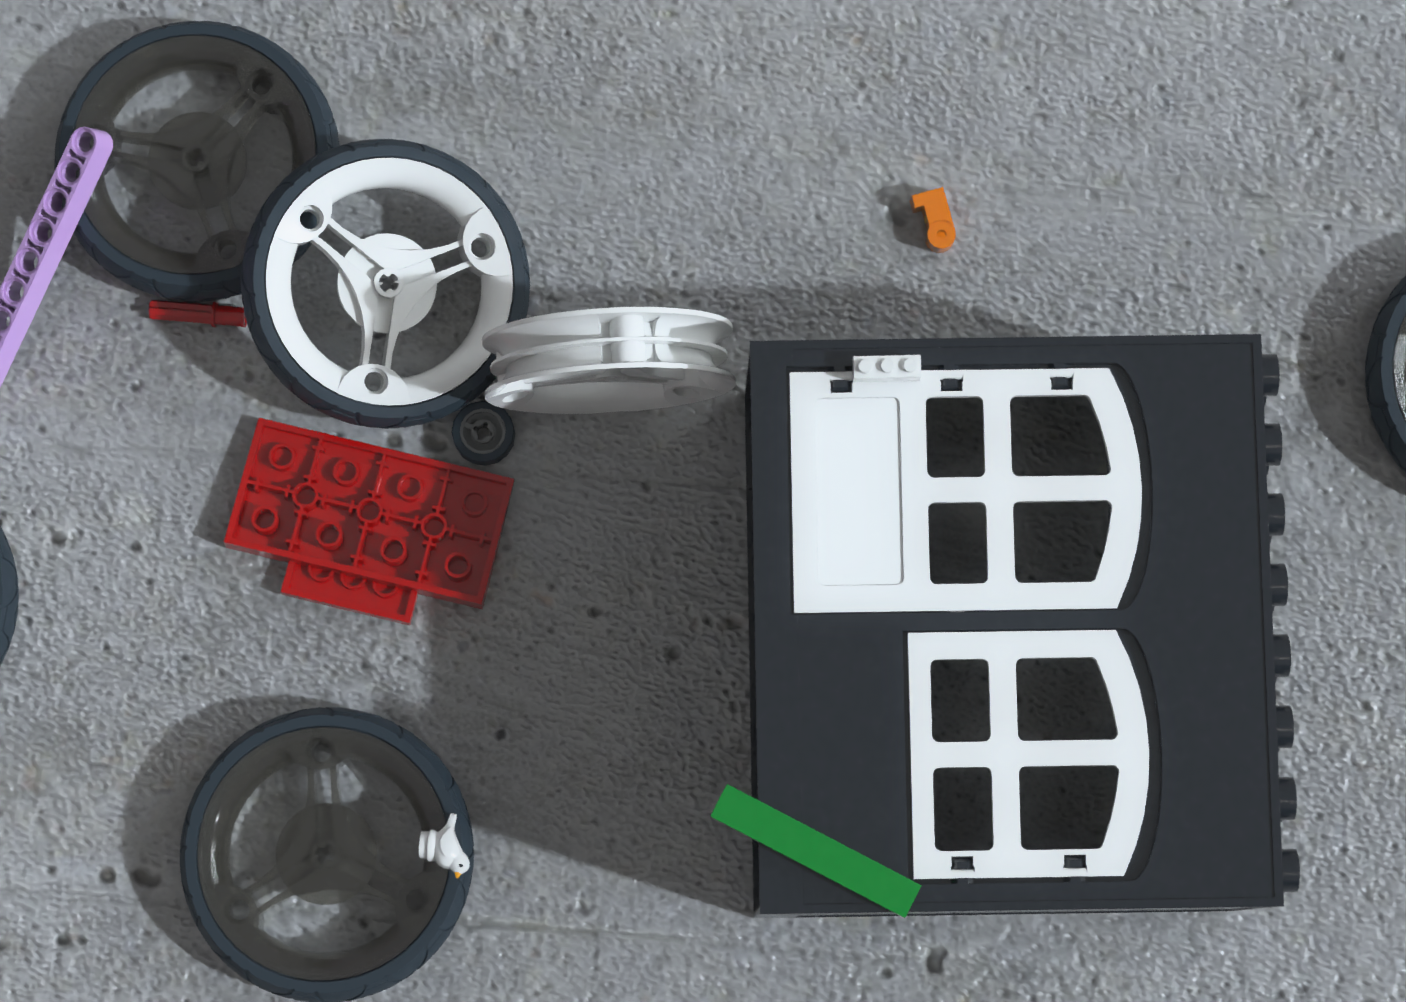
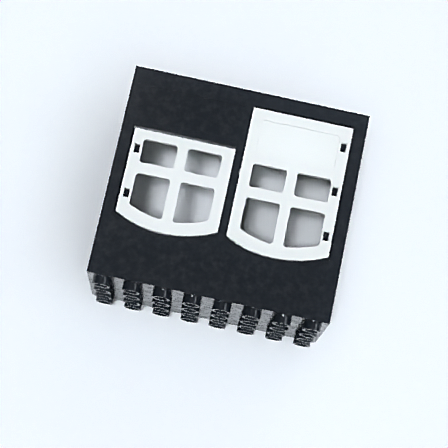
M1261 334L750 341L745 382L751 797L922 885L906 916L1213 912L1283 907L1284 893L1298 892L1300 864L1297 850L1282 849L1281 840L1282 820H1294L1296 817L1297 791L1293 777H1279L1278 752L1280 748H1292L1294 719L1290 705H1276L1275 683L1277 677H1288L1290 674L1291 646L1287 634H1273L1272 613L1275 606H1285L1287 603L1288 574L1284 563L1270 564L1272 536H1282L1285 529V503L1282 493H1268L1267 491L1269 466H1279L1281 463L1282 432L1279 423L1265 424L1264 407L1267 396H1277L1280 371L1276 354H1262ZM921 355L920 381L853 382V356ZM1014 397H1087L1096 416L1104 441L1107 457V475H1014L1012 472L1010 400ZM979 398L982 401L984 475L981 477L933 478L928 475L926 443V401L928 399ZM1108 502V533L1094 581L1020 583L1016 580L1013 506L1015 503ZM981 503L984 505L986 512L987 581L985 583L934 584L930 580L928 507L931 504ZM977 659L986 661L988 664L989 739L982 742H936L932 737L931 662L934 660ZM1019 659H1094L1111 704L1116 737L1112 740H1021L1018 737L1016 662ZM1114 766L1117 768L1115 798L1110 820L1100 848L1026 850L1022 847L1019 771L1022 767ZM974 767L989 769L991 772L992 848L985 851L937 850L934 835V770L937 768ZM752 839L753 918L899 916Z

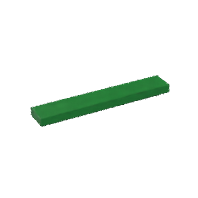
M728 784L710 816L903 918L906 917L922 886Z

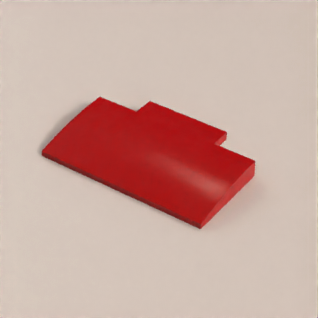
M258 418L224 538V544L229 549L287 562L288 566L281 588V594L409 626L418 594L483 610L515 479Z

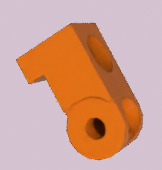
M941 187L912 195L909 201L912 212L922 211L927 229L925 237L927 247L935 253L948 251L954 243L956 233L944 188Z

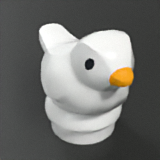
M451 813L447 824L439 832L433 829L430 832H421L419 858L427 859L429 862L436 861L440 867L452 870L455 877L459 878L461 874L469 869L470 861L463 852L454 831L457 814Z

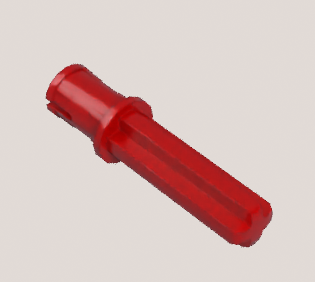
M151 300L148 307L149 318L205 323L211 324L214 328L217 325L241 326L245 328L247 325L243 307L222 306L218 302H213L212 305Z

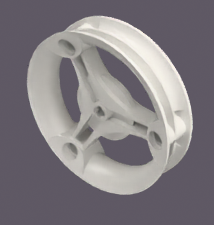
M666 307L585 309L545 314L509 322L489 330L482 337L483 348L490 353L496 354V360L491 363L490 371L493 375L497 376L498 380L497 383H494L485 390V400L494 406L515 411L548 414H594L659 409L711 399L729 392L736 386L734 374L716 368V366L726 361L728 354L726 349L715 343L729 337L732 334L733 326L730 320L714 313Z

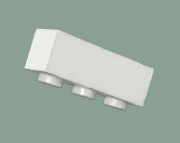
M921 355L853 356V382L920 381Z

